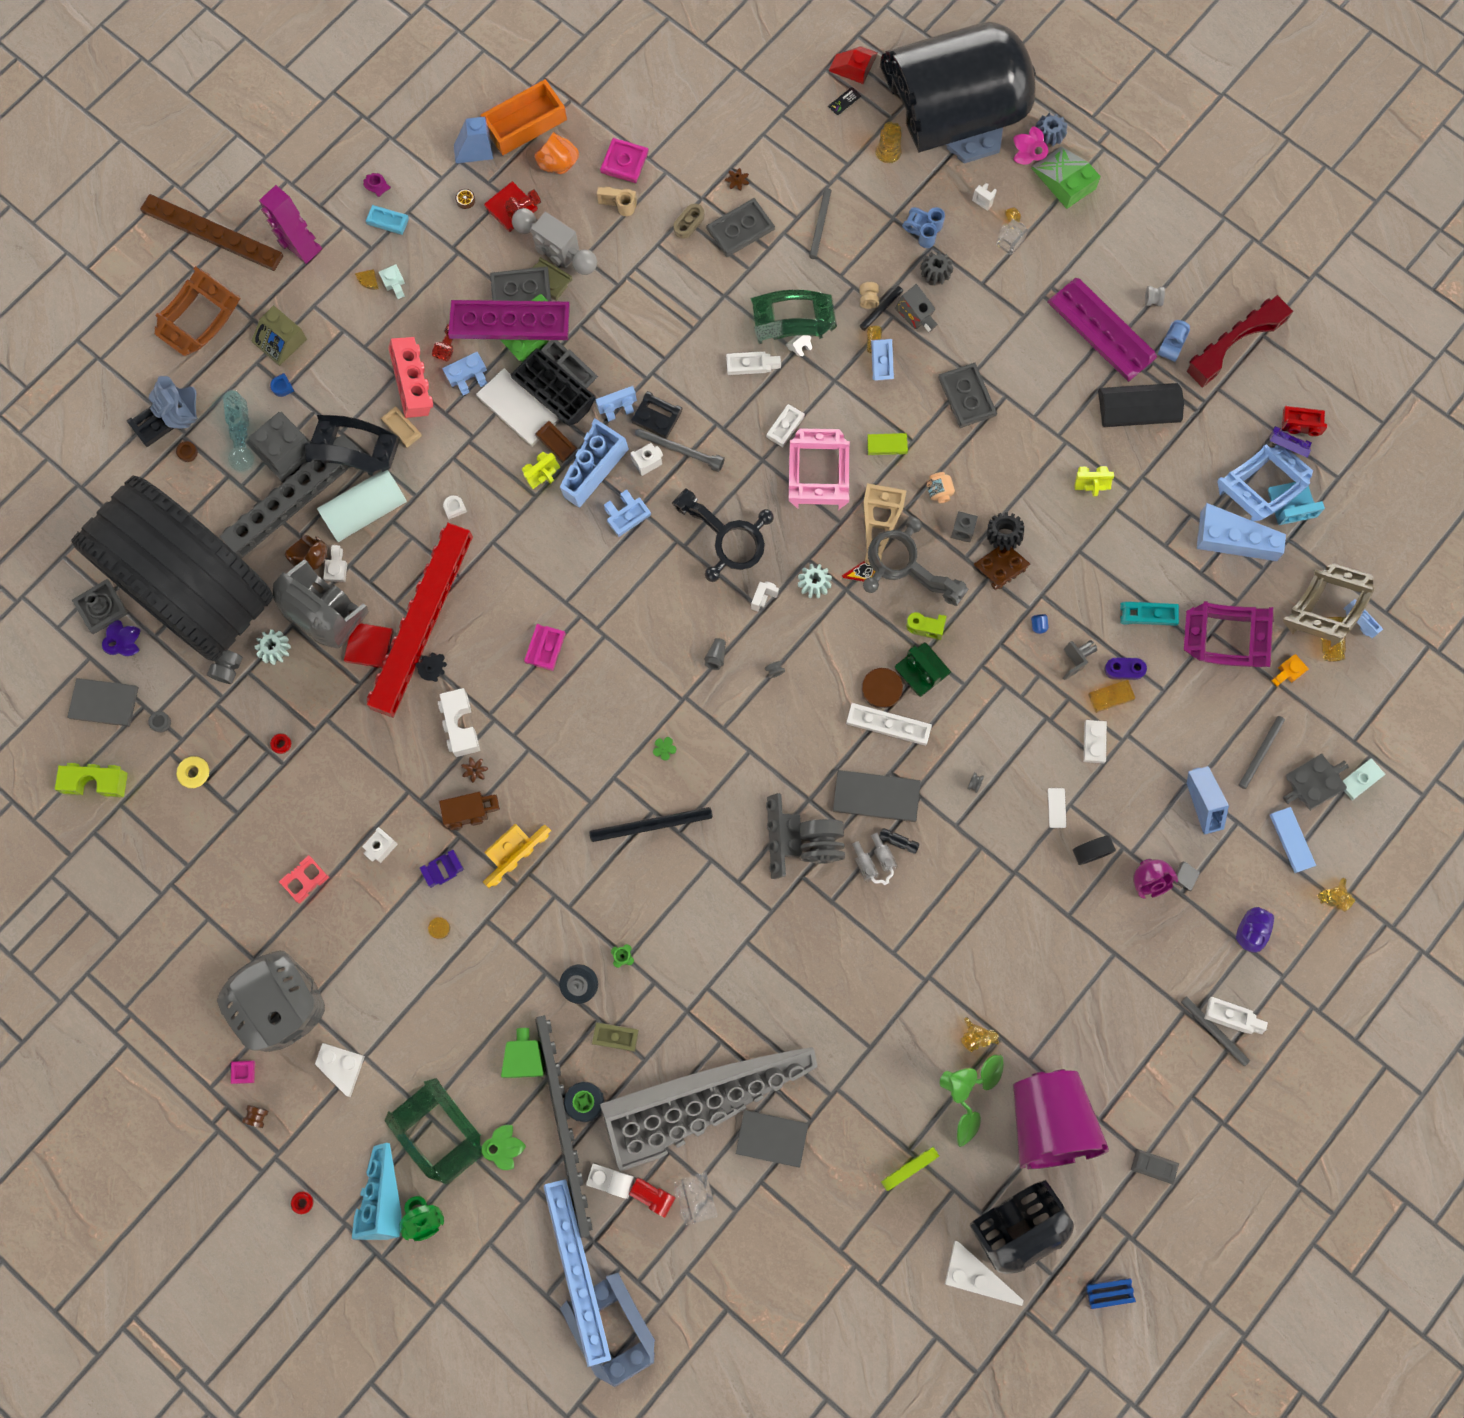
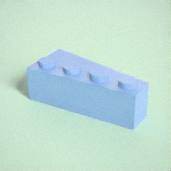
M595 418L589 433L587 432L581 449L575 455L576 459L573 465H570L560 485L564 498L579 508L629 450L626 439Z
M1208 503L1201 510L1197 549L1278 561L1284 554L1286 534Z

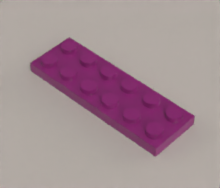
M451 300L448 335L450 339L568 340L570 303L563 301Z

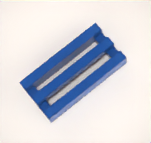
M1131 1278L1086 1285L1090 1309L1136 1302ZM1125 1284L1127 1286V1289L1108 1291L1096 1294L1092 1293V1290L1094 1289L1107 1288ZM1128 1294V1298L1094 1303V1299Z

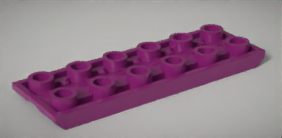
M1074 278L1047 301L1128 382L1157 359L1155 351L1081 279Z

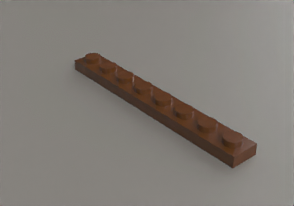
M152 194L148 195L140 208L142 213L272 271L276 270L283 258L282 252Z

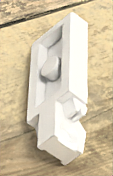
M765 351L726 354L728 375L771 372V369L781 368V357H770V354H766Z
M1210 997L1208 1000L1204 1019L1249 1034L1253 1032L1263 1034L1268 1022L1257 1019V1015L1253 1014L1252 1010L1214 997Z

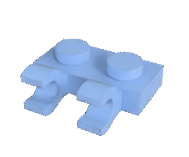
M478 352L442 368L451 387L458 385L462 395L470 393L465 381L474 376L480 387L487 384L483 374L487 369Z
M630 386L596 399L597 409L600 414H606L608 422L615 420L613 411L616 408L624 406L626 415L634 412L632 404L637 401L634 387Z
M627 489L620 493L621 500L627 505L620 511L615 508L611 501L604 504V509L610 516L607 522L618 537L651 516L650 510L639 497L634 500Z

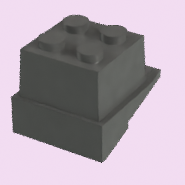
M282 411L275 414L251 434L245 442L282 483L285 482L288 476L294 475L300 470V467L307 462L305 443L310 444V440Z

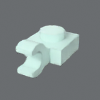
M395 264L379 271L387 291L393 289L397 299L405 297L400 286L405 284L397 265Z

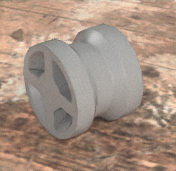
M1147 286L1145 305L1151 306L1156 304L1161 307L1165 297L1164 287L1153 288L1152 286Z

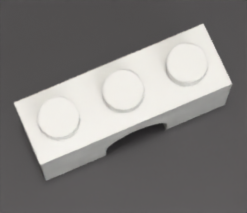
M462 688L440 694L441 701H438L440 712L444 713L445 720L442 723L445 733H449L450 739L447 740L449 752L453 751L454 755L459 757L480 751L475 729L473 727L459 728L457 724L462 715L471 713L465 689Z

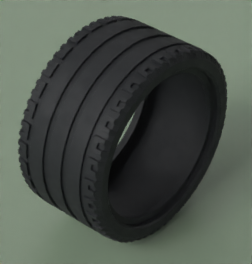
M133 475L124 482V486H121L111 496V501H106L96 512L97 515L94 518L91 517L83 525L80 532L77 531L71 539L73 546L104 575L207 660L216 661L223 655L222 652L227 651L236 641L235 638L238 635L240 636L250 626L249 622L255 620L262 613L264 606L270 604L274 598L273 594L260 576L199 520L152 483Z

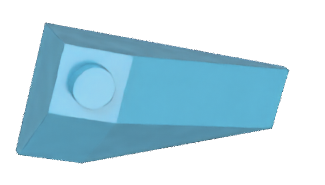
M383 1143L374 1146L366 1172L369 1179L365 1188H362L360 1193L361 1196H364L361 1207L356 1209L352 1231V1239L389 1240L400 1237L399 1223L402 1213L390 1143Z

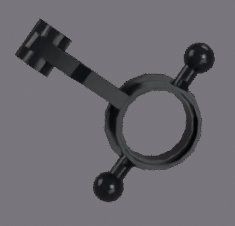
M687 488L673 500L672 504L679 513L685 515L688 512L692 517L704 521L717 534L714 546L720 561L715 566L708 567L705 570L704 575L709 582L719 580L720 572L725 566L731 569L745 570L759 562L764 554L765 547L763 535L759 530L764 525L773 522L774 515L772 511L768 509L760 511L758 520L754 524L748 521L736 520L724 525L703 504L697 503L698 499L695 494ZM736 529L744 530L752 536L756 545L755 554L752 559L747 562L738 563L727 558L722 549V540L729 531Z

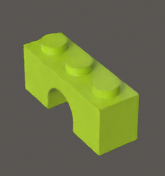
M67 763L66 766L58 765L55 790L62 794L83 795L85 785L91 780H96V792L106 797H124L128 773L116 765H108V768H100V765L87 764V767H80V764Z

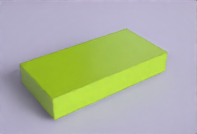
M907 433L867 434L868 455L907 454Z

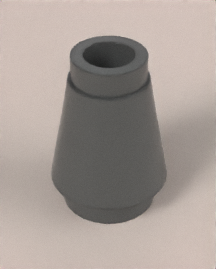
M720 638L714 639L704 658L706 667L719 670L724 665L725 640Z

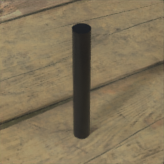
M897 286L859 325L860 328L865 331L903 292V289Z

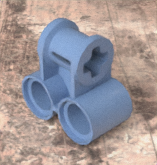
M912 207L907 221H904L902 226L907 232L919 236L918 242L920 246L931 248L935 244L937 232L941 231L943 227L945 212L938 207L930 209L928 213L919 208Z
M1182 320L1172 322L1157 355L1176 362L1190 332L1189 324Z

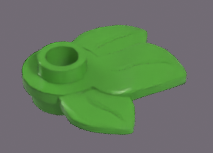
M512 1125L498 1127L493 1132L492 1138L486 1140L481 1148L483 1157L489 1161H494L497 1168L501 1170L514 1169L513 1158L520 1155L526 1148V1145L521 1140L512 1137ZM491 1145H494L497 1148V1151L494 1154L489 1152V1147Z

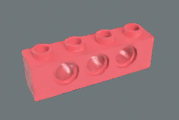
M414 337L392 338L388 349L405 418L428 416L430 409L433 408V400L428 395L429 384L423 375L424 363L420 362V347L416 344Z

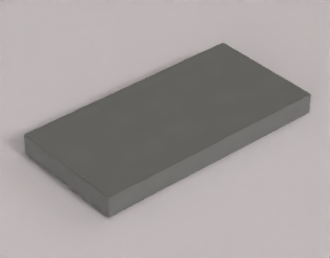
M838 770L833 812L916 822L921 780Z

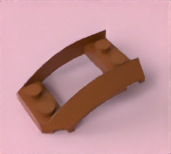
M196 266L193 269L195 271L190 280H186L176 297L164 310L155 315L157 317V327L155 326L154 334L183 356H187L206 345L224 326L241 299L239 295L233 293L211 277L209 273ZM200 293L220 307L221 311L211 325L195 339L173 322L182 315Z

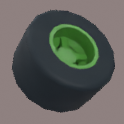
M589 1082L574 1084L569 1088L564 1099L565 1110L568 1115L580 1122L593 1121L599 1117L602 1112L600 1104L605 1103L603 1093L599 1087Z

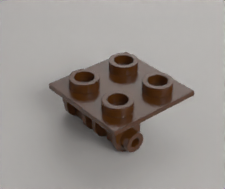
M998 546L974 563V566L993 582L991 586L994 590L1002 589V586L1007 584L1006 582L1010 583L1012 579H1016L1019 574L1026 572V568L1031 565L1012 547L1007 551L1006 547H1003V550H999L1000 546Z

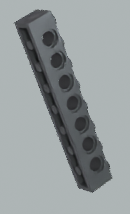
M344 434L336 437L333 445L359 451ZM314 459L311 462L304 463L300 470L294 475L288 476L282 485L274 488L264 500L258 501L248 513L241 515L234 525L227 527L219 537L242 559L346 472L350 466L322 463V460ZM325 467L323 471L317 472L319 468ZM305 480H310L306 485H302ZM294 492V495L292 497L287 498V495L289 493ZM279 505L276 510L271 511L274 506ZM263 518L261 523L256 524L258 519ZM244 531H248L245 536L240 537Z

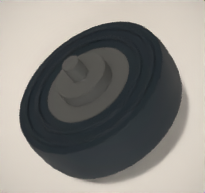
M582 964L570 966L561 975L559 981L560 991L572 1003H586L595 996L598 990V978L595 972L588 966Z

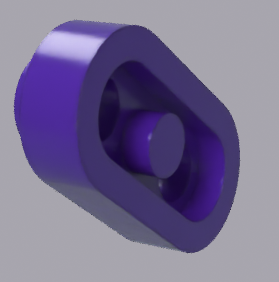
M1111 658L1105 664L1104 671L1111 679L1139 680L1146 674L1147 665L1139 658ZM1113 665H1118L1119 670H1115ZM1134 665L1139 666L1140 670L1136 671Z

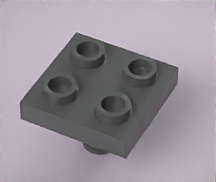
M108 579L72 599V602L93 635L109 626L112 622L129 614Z

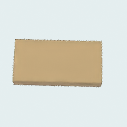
M396 406L381 418L382 422L393 434L400 438V441L406 448L422 436Z

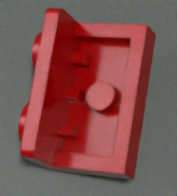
M1285 406L1283 408L1282 431H1288L1290 434L1304 433L1309 436H1319L1327 429V424L1324 423L1325 410Z

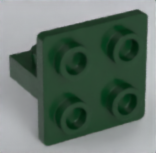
M926 642L918 648L913 646L908 650L907 656L895 665L896 671L919 697H922L951 673L950 669Z

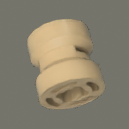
M874 282L861 284L859 286L860 294L862 295L860 306L865 309L878 307V284Z

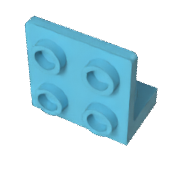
M1296 482L1269 487L1267 491L1270 500L1273 501ZM1308 486L1288 504L1274 513L1278 525H1284L1316 518L1325 507L1323 501L1317 503L1313 501Z

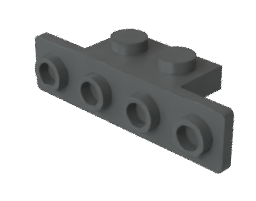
M776 793L768 796L766 802L771 879H779L786 876L785 857L798 858L802 854L800 815L783 814L781 793Z

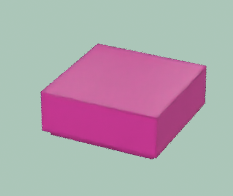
M255 1061L231 1062V1084L254 1083Z

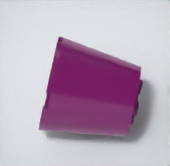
M1060 1069L1050 1073L1037 1072L1032 1074V1077L1022 1079L1013 1084L1018 1155L1021 1169L1026 1168V1165L1027 1169H1043L1076 1163L1075 1158L1085 1156L1086 1160L1109 1152L1108 1144L1078 1071Z

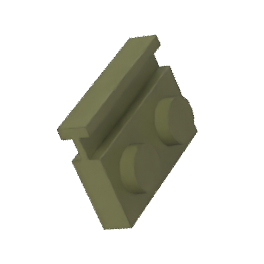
M540 257L538 263L532 268L548 267L551 298L557 301L568 287L569 282L572 281V276Z

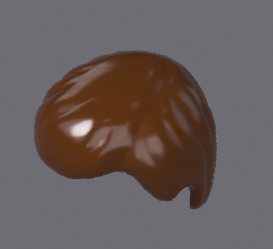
M304 535L286 550L285 557L294 567L303 560H306L311 568L316 570L326 560V544L318 537H315V540L309 535Z

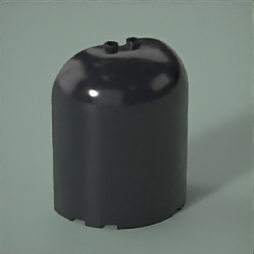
M994 22L975 24L885 51L886 53H883L881 56L880 68L892 95L899 93L905 106V124L918 153L1015 124L1024 119L1034 105L1036 91L1035 68L1022 40L1014 31L1002 24Z

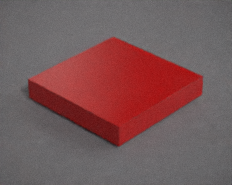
M513 181L484 203L485 209L508 232L514 229L512 216L517 210L526 208L533 213L538 210L537 205Z
M360 623L349 637L344 661L346 663L383 668V661L389 653L394 630L392 628Z

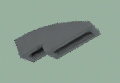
M550 340L541 350L586 389L598 377L570 349L567 350L558 340Z

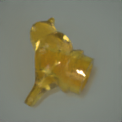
M1343 877L1338 886L1320 891L1318 894L1320 903H1326L1331 907L1336 906L1337 909H1341L1343 912L1349 910L1354 904L1355 898L1352 897L1351 893H1347V879Z
M968 1017L964 1018L968 1032L964 1033L960 1040L968 1051L973 1052L978 1050L979 1047L999 1044V1035L996 1031L987 1030L973 1024Z

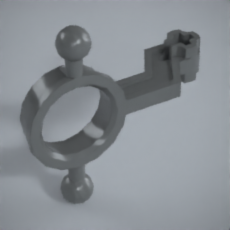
M910 518L907 521L905 532L898 530L882 532L871 541L868 547V560L875 573L863 582V588L866 592H876L881 577L888 580H898L906 577L908 574L931 592L943 593L942 596L945 601L954 606H958L969 590L963 581L956 579L952 581L949 577L934 576L916 562L917 547L911 536L922 528V521L919 518ZM887 538L897 539L907 547L909 562L905 568L893 570L881 562L878 555V547L882 540Z

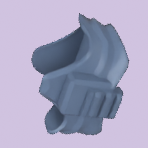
M159 376L154 389L149 394V400L152 402L150 409L156 417H162L168 427L189 428L198 419L196 415V390L191 386L179 389L170 377Z

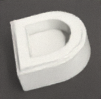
M449 496L443 503L448 519L467 512L462 499L458 496Z

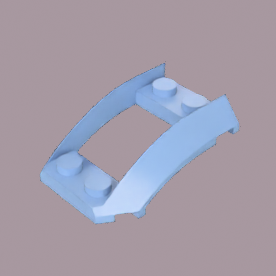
M1266 444L1247 462L1229 472L1226 477L1218 479L1219 494H1228L1252 516L1251 521H1259L1281 509L1308 487L1313 470L1289 449L1280 445L1269 447ZM1271 460L1296 483L1278 498L1267 503L1244 481Z

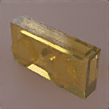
M1128 680L1092 691L1088 694L1096 713L1133 701L1136 698Z

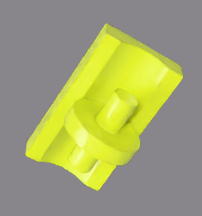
M542 452L537 456V464L534 466L526 464L522 468L523 475L532 489L546 480L550 484L554 482L552 475L557 472L560 465L552 453L546 454Z
M1107 466L1098 467L1096 472H1089L1087 467H1079L1074 484L1075 490L1092 491L1093 497L1098 496L1099 491L1111 490L1114 472H1109Z

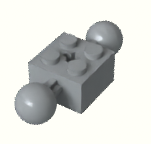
M522 208L513 214L512 225L514 229L522 234L531 232L536 251L541 255L548 256L554 264L566 268L572 262L574 269L582 275L591 274L596 269L597 258L595 254L586 249L579 251L576 232L546 211L537 222L534 213L529 209Z

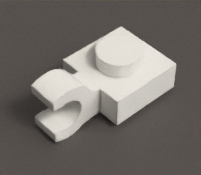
M332 545L331 547L332 560H325L323 578L325 581L345 582L347 562L342 561L343 549H340L338 545Z

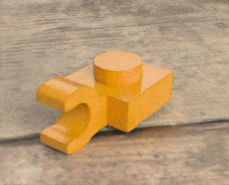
M1294 654L1278 667L1281 673L1271 681L1276 687L1286 679L1292 683L1307 672L1309 668Z

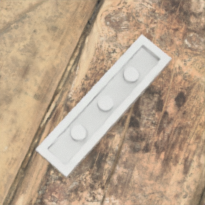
M854 703L851 704L846 722L847 725L925 746L927 745L932 724Z

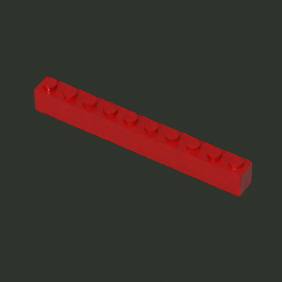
M447 523L446 527L442 528L439 535L440 541L437 546H434L431 553L432 559L424 568V577L416 586V595L408 604V613L400 622V631L392 640V649L384 658V667L375 678L376 685L367 696V706L371 710L394 718L415 671L416 663L419 662L473 539L471 531L451 523Z

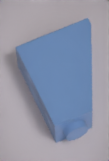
M485 117L468 118L465 120L454 143L456 163L493 159L492 142Z
M1209 766L1189 771L1187 786L1204 835L1224 830L1229 805Z

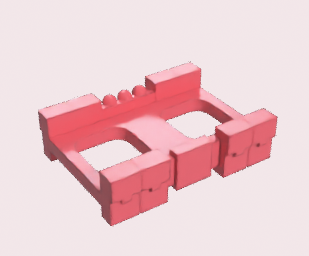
M309 855L299 863L300 866H297V869L294 868L291 874L288 873L279 881L299 904L309 896L308 892L316 888L317 884L321 886L329 878ZM311 864H314L319 870V874L310 880L304 873V870ZM297 878L303 884V888L297 894H294L288 888V884Z

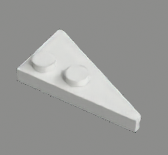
M954 1241L945 1280L946 1285L1013 1304L1023 1305L1022 1298L962 1244Z

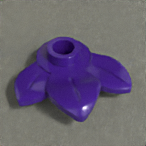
M120 620L112 622L106 629L107 637L102 641L103 651L109 655H117L118 653L123 656L135 655L140 650L134 642L138 639L141 630L135 626L123 627ZM115 642L116 645L109 646V643Z

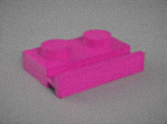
M536 624L524 662L553 671L566 635L565 631Z

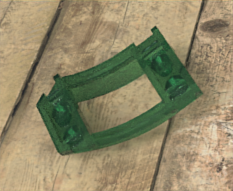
M781 290L750 298L753 304L754 330L759 344H762L763 340L770 338L777 340L802 335L818 336L819 339H822L828 330L833 331L837 327L833 298L830 294L809 290ZM788 300L813 301L815 319L790 318L775 321L773 303Z
M434 1078L424 1081L425 1085L392 1113L388 1111L385 1122L422 1172L429 1179L448 1185L482 1156V1146H480L481 1134L459 1109L448 1092L445 1091L440 1081ZM440 1104L466 1139L433 1166L409 1136L407 1130Z

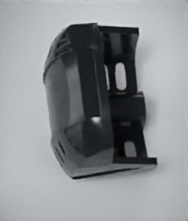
M1047 1180L1034 1183L973 1220L970 1223V1227L995 1270L1003 1274H1012L1025 1271L1026 1268L1057 1249H1061L1073 1233L1074 1222ZM1032 1193L1037 1195L1031 1202L1025 1205L1021 1203L1024 1197ZM1038 1203L1043 1205L1037 1212L1031 1215L1027 1213V1209ZM1044 1213L1049 1215L1043 1222L1037 1225L1033 1223V1219ZM991 1218L993 1224L985 1230H981L980 1225ZM1025 1219L1030 1230L1012 1240L1005 1228L1012 1227ZM994 1229L999 1230L997 1236L991 1240L986 1239V1235ZM1000 1239L1005 1240V1244L996 1250L992 1249V1245Z

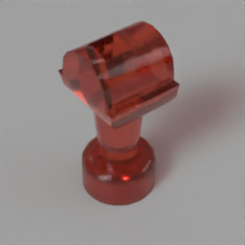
M535 189L529 191L528 197L521 200L511 197L505 203L507 215L512 219L513 214L517 210L526 208L531 204L537 206L541 203V200Z
M449 324L444 329L446 336L442 342H436L432 350L433 357L446 362L449 361L453 354V346L451 345L453 339H450L448 335Z

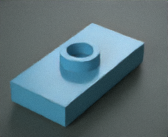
M372 205L366 219V224L403 235L409 217L406 214Z

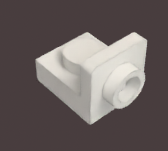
M760 582L752 600L751 609L759 612L760 607L765 606L768 595L777 598L779 588L771 582Z

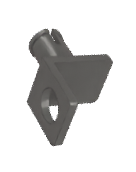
M1092 640L1087 641V643L1079 648L1073 641L1066 645L1064 651L1076 667L1066 673L1063 677L1064 680L1078 673L1088 664L1086 657L1097 651L1096 644L1091 647L1094 644Z

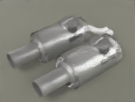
M878 833L871 835L877 847L874 853L884 873L891 872L885 882L884 880H875L880 875L870 854H864L859 841L853 843V848L858 856L855 858V861L865 882L872 880L874 883L888 884L889 879L894 874L893 870L898 868L888 844L883 845Z

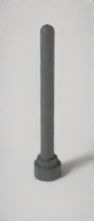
M636 429L635 431L636 436L705 462L714 471L720 472L723 467L725 457L703 454L642 429Z

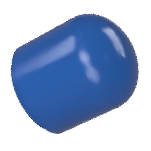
M1046 614L1031 617L1032 630L1035 633L1042 634L1048 630V616Z

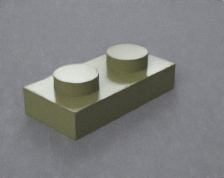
M596 1022L592 1044L635 1052L639 1030Z

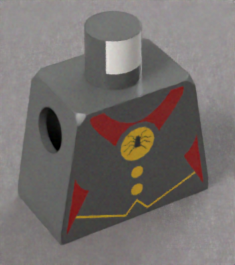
M915 284L901 296L895 310L914 329H918L923 325L928 332H931L938 325L931 317L935 307L920 287Z

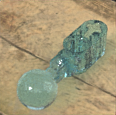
M231 390L223 397L225 421L229 426L230 439L233 440L234 448L229 452L228 462L234 470L243 472L249 470L254 463V455L246 447L245 439L248 437L247 428L249 426L248 407L245 398L237 391ZM240 417V422L234 424L235 419Z

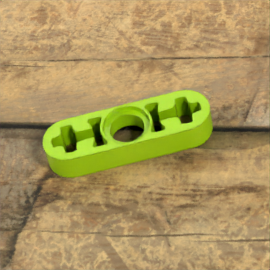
M934 1146L883 1179L881 1183L885 1190H891L937 1159L940 1155Z

